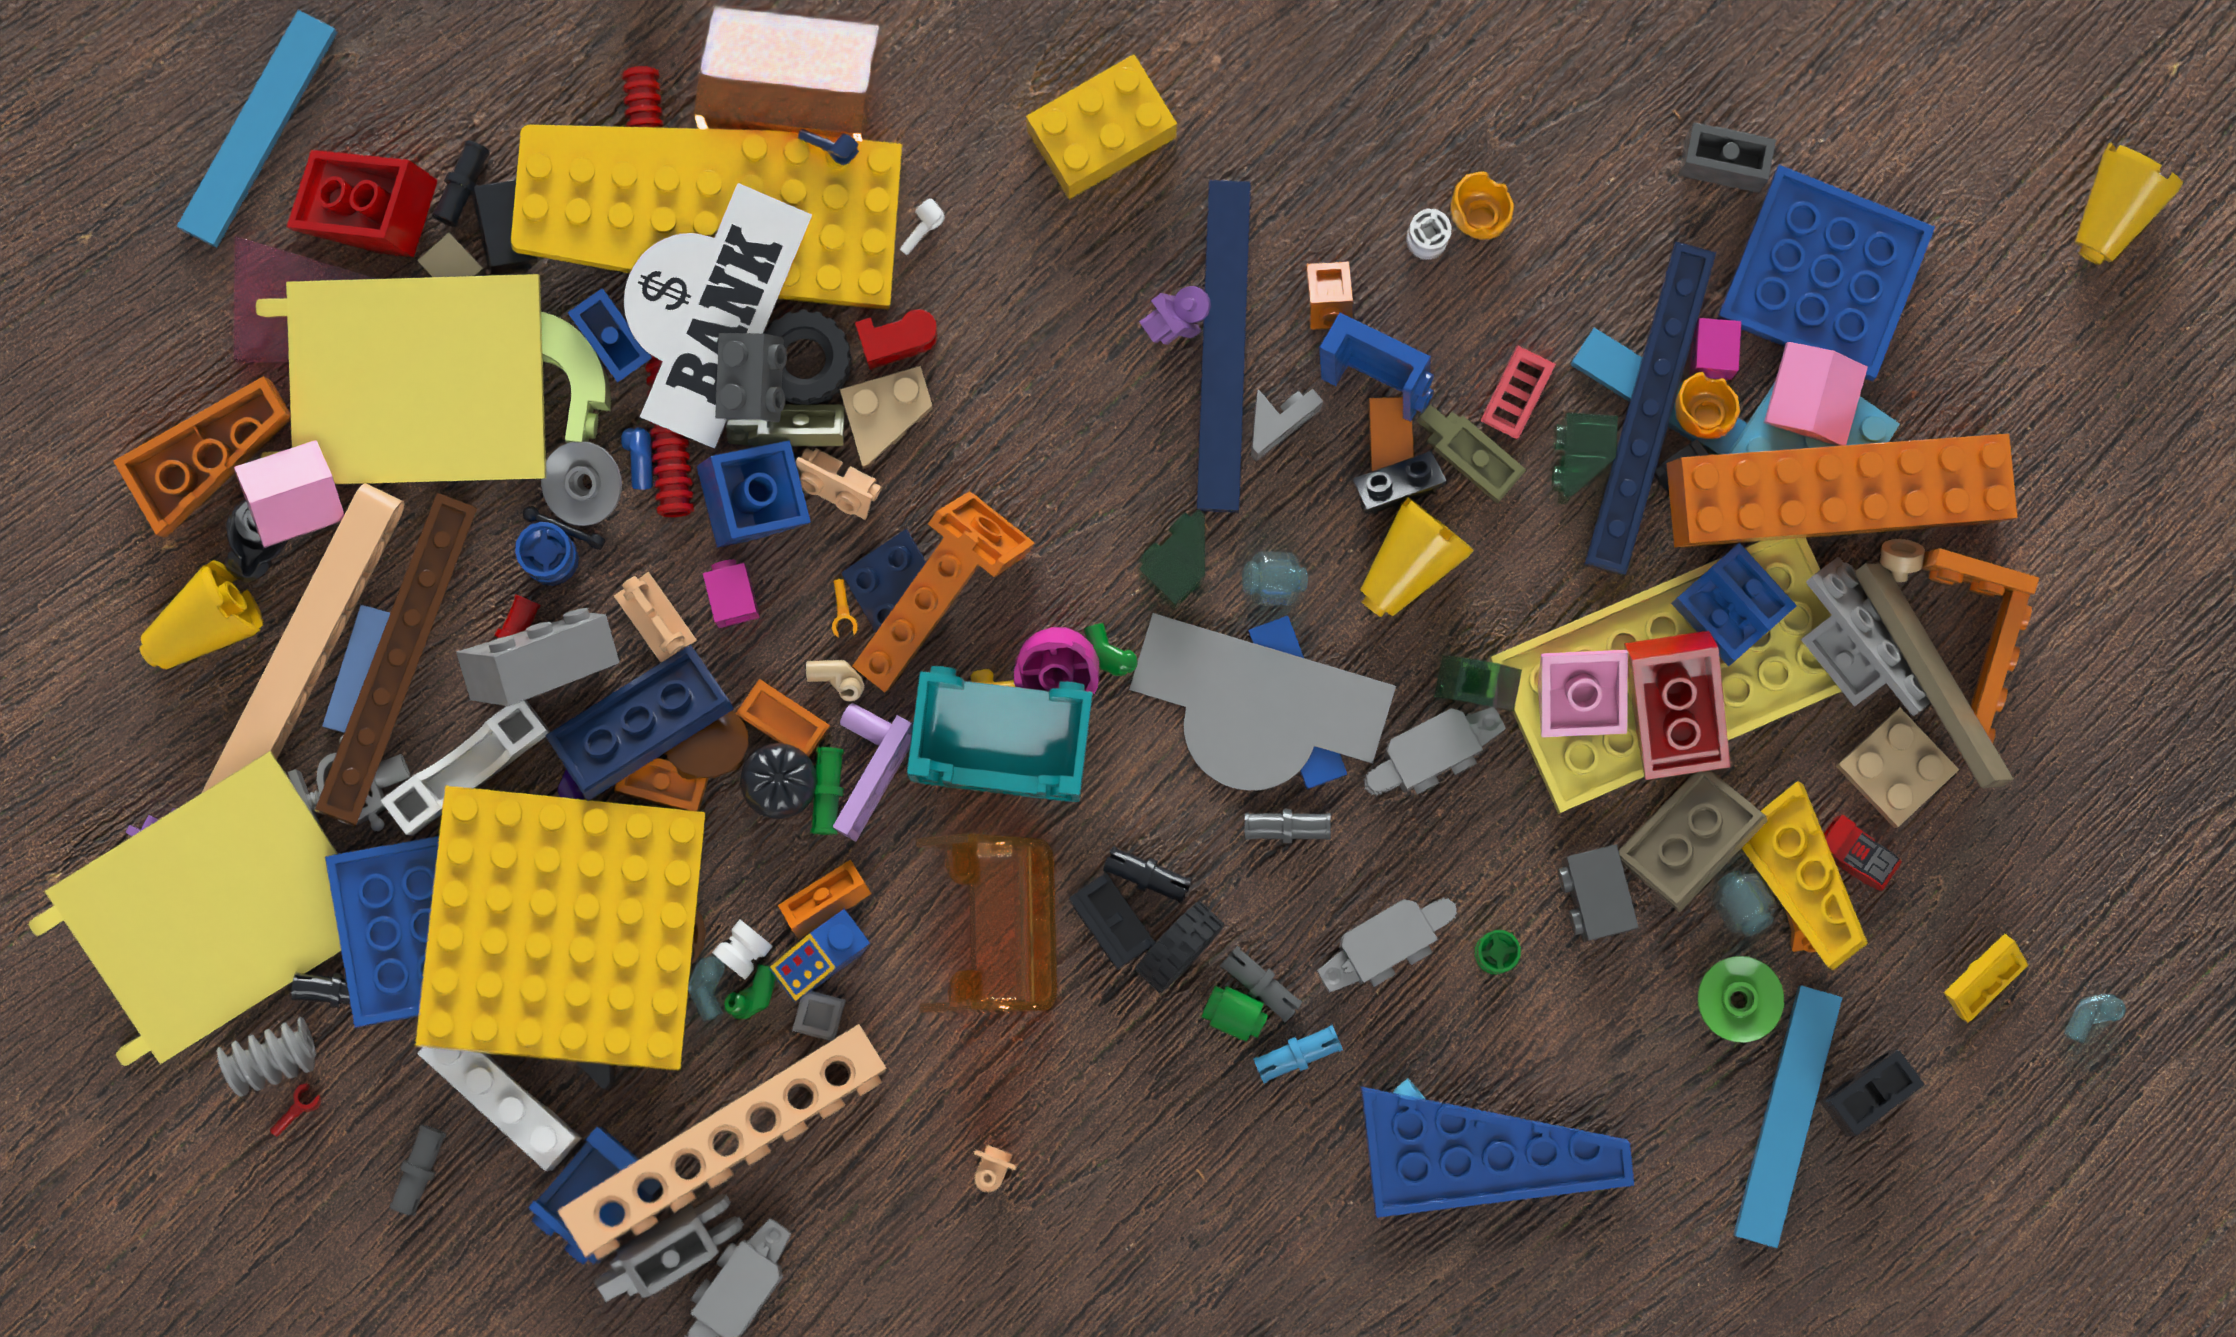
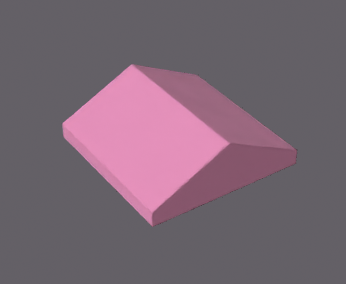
M1787 342L1764 423L1835 446L1846 445L1868 367L1836 351Z
M317 440L234 467L264 548L340 523L345 515L332 474Z
M1627 650L1541 654L1538 697L1542 737L1627 734Z

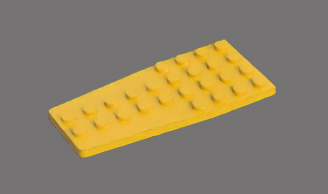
M525 125L520 133L511 247L520 254L630 273L642 254L665 238L685 233H695L715 238L737 183L812 214L777 299L889 310L902 144L854 139L858 143V154L850 163L840 165L830 157L828 152L798 139L799 133ZM818 135V136L823 137V138H825V139H829V140L832 141L833 143H835L836 140L839 138V137Z

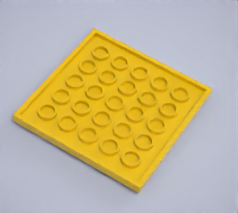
M445 786L415 1046L679 1071L705 812Z

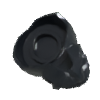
M246 499L240 500L228 514L226 531L230 548L227 551L228 556L224 562L226 569L243 583L256 580L265 575L272 566V560L282 552L288 542L286 540L265 548L263 547Z

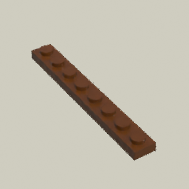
M440 493L436 494L315 807V812L356 826L477 510L476 507Z

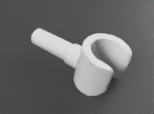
M933 199L926 200L915 210V213L922 222L900 248L907 256L924 234L926 235L928 231L937 228L944 221V213Z

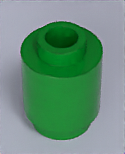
M1214 986L1201 1017L1210 1021L1209 1026L1247 1042L1250 1035L1256 1038L1259 1037L1268 1014L1261 1011L1263 1002L1227 986L1225 990Z

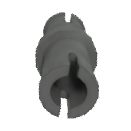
M1283 809V814L1245 813V840L1283 839V843H1292V839L1331 840V813L1292 814V809Z
M1238 945L1229 953L1228 958L1224 959L1220 964L1222 969H1225L1249 990L1247 992L1248 996L1260 999L1282 1018L1283 1022H1286L1295 1013L1294 1010L1298 1009L1303 1002L1273 978L1275 973L1268 968L1265 971L1245 954Z
M420 1125L419 1133L409 1159L403 1160L400 1167L404 1172L394 1198L389 1205L391 1209L406 1215L416 1216L428 1180H433L436 1171L433 1170V1166L447 1133L427 1125Z

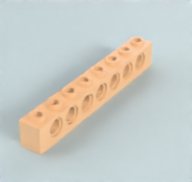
M858 1024L559 1209L558 1213L585 1258L594 1254L597 1260L620 1247L617 1239L632 1230L635 1236H638L657 1224L658 1220L655 1215L670 1206L672 1211L676 1212L694 1201L696 1197L693 1191L708 1183L710 1188L713 1189L731 1178L734 1174L730 1168L744 1159L750 1166L771 1152L768 1144L783 1136L784 1140L788 1142L809 1129L805 1121L820 1113L822 1118L825 1119L845 1106L842 1098L857 1090L859 1095L862 1096L880 1085L882 1081L879 1075L885 1072L886 1067ZM832 1064H841L848 1070L849 1081L842 1086H833L825 1078V1069ZM795 1087L808 1089L812 1095V1104L806 1109L792 1107L788 1101L789 1091ZM763 1109L773 1114L775 1126L771 1131L761 1133L751 1126L750 1117L757 1110ZM720 1133L734 1135L738 1141L737 1151L730 1156L719 1155L713 1148L714 1138ZM684 1156L696 1158L701 1166L698 1176L690 1180L682 1179L675 1171L676 1162ZM646 1179H655L663 1187L662 1197L654 1203H645L637 1195L638 1186ZM618 1203L624 1208L625 1218L620 1225L608 1227L600 1221L599 1213L604 1205Z

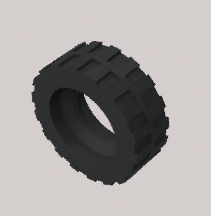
M799 310L797 313L789 312L783 314L784 317L779 320L775 319L771 323V327L767 331L765 330L763 334L783 337L786 350L797 340H813L821 345L826 356L822 371L809 379L796 378L787 371L786 367L783 368L782 389L785 395V403L818 405L822 402H829L837 392L840 393V389L844 388L843 385L846 380H849L851 374L852 356L844 332L838 328L835 321L831 318H825L822 313L816 311L815 313H810L807 310Z
M1201 901L1196 902L1153 945L1137 964L1135 971L1157 992L1162 993L1200 956L1224 928L1225 924Z

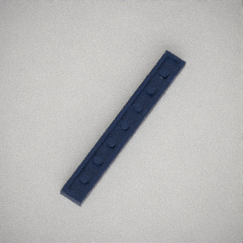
M1209 180L1205 292L1209 296L1211 308L1203 322L1197 511L1239 513L1251 181Z
M1680 242L1674 243L1584 562L1586 566L1625 576L1627 573L1716 252Z

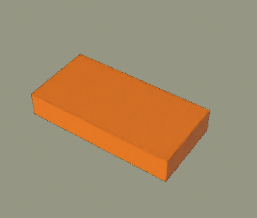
M1403 397L1369 398L1371 472L1414 457L1412 421L1410 422L1403 418Z
M760 679L736 712V715L741 717L742 720L777 743L795 746L807 754L809 758L831 727Z

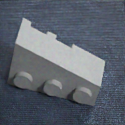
M588 608L576 609L565 613L562 620L552 623H539L528 627L526 631L457 651L456 654L470 700L511 706L620 663L606 614L589 613Z

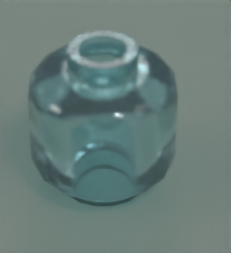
M1259 551L1252 557L1251 561H1247L1244 564L1242 572L1243 591L1246 595H1250V598L1256 605L1291 606L1296 602L1299 593L1305 592L1307 588V570L1305 567L1300 566L1299 560L1294 553Z
M1736 870L1718 881L1720 889L1715 893L1712 902L1730 932L1743 933L1745 937H1749L1761 932L1773 923L1775 919L1772 915L1777 909V903L1759 874L1747 873L1742 875L1740 870Z

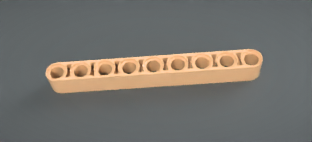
M367 483L361 485L357 490L202 793L269 751L272 752L276 760L278 759L402 516L405 505L404 501Z

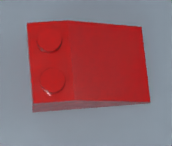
M311 150L286 227L293 231L380 254L414 258L438 179L406 159Z
M1710 631L1624 643L1625 650L1628 652V682L1645 780L1731 767L1719 649Z

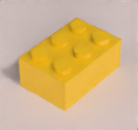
M1135 54L1026 116V126L1029 135L1068 199L1075 197L1175 139L1177 133V122Z

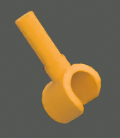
M844 579L834 580L837 617L832 623L833 633L840 638L837 624L841 619L845 618L852 622L853 635H855L858 631V623L850 615Z

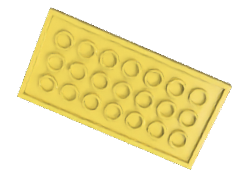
M1806 538L1760 541L1745 548L1797 606L1729 667L1719 657L1728 741L1842 692L1801 641L1804 636L1832 616L1806 583L1809 578L1820 571ZM1720 559L1489 658L1558 814L1644 777L1629 682L1627 734L1541 736L1538 697L1541 654L1625 650L1624 643L1696 633L1697 631L1671 603Z

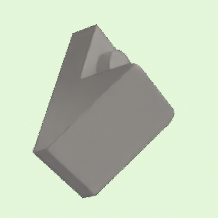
M1313 388L1304 396L1298 391L1280 406L1283 410L1281 414L1277 412L1262 392L1257 390L1251 456L1256 462L1321 410L1323 400Z

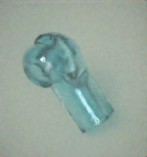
M714 956L703 958L697 963L688 985V991L703 1022L714 1019L723 1013L714 992L724 973L725 967L723 962Z
M2107 993L2084 998L2078 1003L2063 1034L2074 1041L2084 1043L2093 1024L2110 1020L2115 1022L2122 1019L2126 1012L2125 1003L2115 995Z

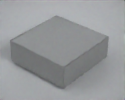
M813 991L809 992L800 1000L792 1031L829 1041L836 1039L846 1000Z

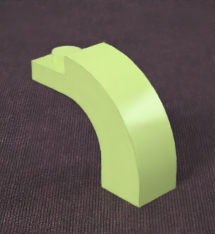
M541 312L543 362L551 363L562 369L568 375L571 385V401L565 441L567 443L589 442V438H596L598 430V414H594L593 409L610 411L611 393L605 368L597 353L581 332L565 320L552 314Z

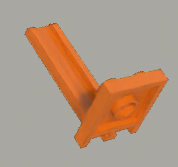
M971 491L937 510L928 522L930 527L944 537L852 666L884 693L894 685L979 566L993 577H996L1024 558L1035 544V542Z
M1941 548L1927 551L1924 554L1922 570L1930 572L1928 579L1947 585H1953V583L1962 584L1963 581L1971 584L1969 591L1988 597H1994V595L2003 596L1970 705L1993 743L1996 730L1991 728L1995 711L2001 712L2006 702L2008 689L2003 687L2007 671L2012 672L2017 664L2020 647L2015 646L2019 630L2024 631L2028 626L2032 606H2028L2027 603L2029 596L2036 592L2039 577Z

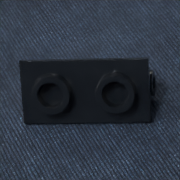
M1432 451L1353 478L1355 487L1361 497L1359 503L1364 515L1372 512L1373 516L1378 515L1379 511L1399 505L1400 500L1407 499V497L1413 500L1430 493L1433 495L1437 494V489L1447 484Z

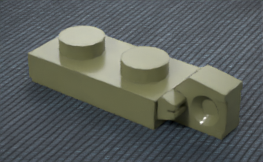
M1431 404L1419 415L1417 422L1431 434L1427 442L1434 447L1433 450L1497 504L1526 471L1521 464L1463 415L1459 417L1451 412L1446 418Z
M784 405L781 411L780 422L727 420L728 443L764 446L790 440L791 446H843L845 409L842 405Z

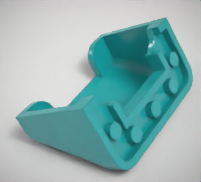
M931 666L930 672L920 671L907 775L910 781L925 785L1065 802H1080L1092 692L1084 691V684L1066 681L1059 682V688L1050 689V691L969 682L957 677L956 669Z

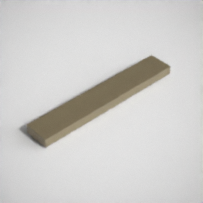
M1865 563L1855 571V576L1981 788L2005 786L2013 780L2012 775L1891 572L1881 564Z

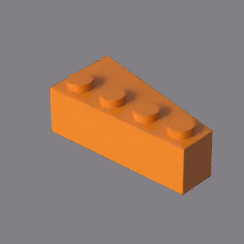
M263 376L115 459L113 462L155 534L166 538L235 473L234 467L245 464L291 420V413L273 382Z

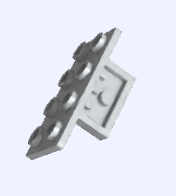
M1837 557L1806 581L1807 585L1832 616L1804 636L1801 641L1854 707L1887 683L1907 710L1915 716L1930 701L1855 576L1856 570L1850 564L1844 563Z

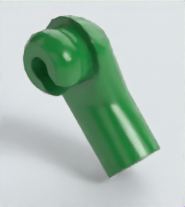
M1104 623L1084 628L1086 639L1093 645L1098 655L1100 669L1114 676H1125L1137 668L1138 659L1133 651H1124L1109 644Z
M758 964L753 985L738 993L732 992L726 997L724 1007L728 1014L736 1019H747L769 1006L776 981L769 966Z

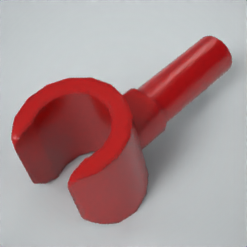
M301 1084L296 1088L293 1095L294 1103L270 1129L274 1136L278 1137L303 1111L312 1112L320 1106V1095L308 1105L300 1103L302 1093L309 1089L310 1084Z

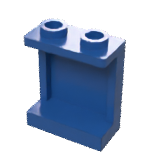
M1342 313L1338 314L1319 347L1321 379L1337 386L1347 366L1403 392L1404 419L1411 422L1417 411L1423 413L1434 393V390L1430 389L1434 374L1430 373L1431 356Z
M596 1127L586 1139L587 1143L539 1199L534 1200L528 1207L536 1214L531 1219L533 1223L549 1236L557 1232L568 1242L564 1249L583 1265L588 1260L593 1264H597L603 1258L597 1260L594 1254L585 1258L559 1215L558 1210L640 1160L603 1127ZM646 1179L638 1186L637 1195L643 1202L651 1203L663 1187L655 1179ZM618 1203L604 1205L599 1213L600 1221L608 1227L620 1225L625 1218V1210Z

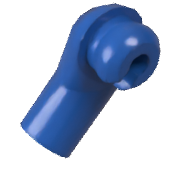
M641 427L636 429L627 428L622 433L621 444L625 450L630 451L632 488L639 490L652 488L651 436Z

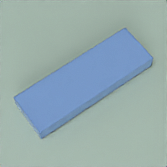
M360 605L322 725L323 727L341 733L345 732L389 618V612Z

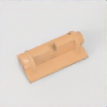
M806 448L802 457L796 459L802 490L832 502L844 513L855 514L866 520L871 501L877 499L882 489V486L876 484L877 479L851 466L844 477H841L837 473L842 467V461L822 452L818 448L814 451Z
M649 572L639 579L636 576L628 579L622 585L624 589L614 595L660 663L697 641Z
M987 1145L985 1152L979 1150L974 1152L975 1155L982 1157L975 1174V1183L984 1192L997 1190L1001 1186L1008 1168L1017 1170L1018 1166L1010 1163L1012 1158L1010 1153Z

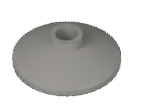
M587 441L570 442L558 447L548 457L546 461V479H541V487L545 501L555 515L567 523L587 526L601 522L614 511L620 500L622 480L615 460L605 449ZM585 474L589 475L592 480L591 489H587L583 484Z

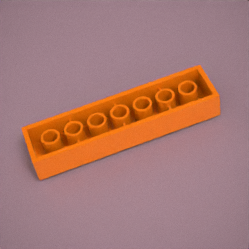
M2009 433L1681 457L1666 463L1674 548L1990 524L2018 518Z

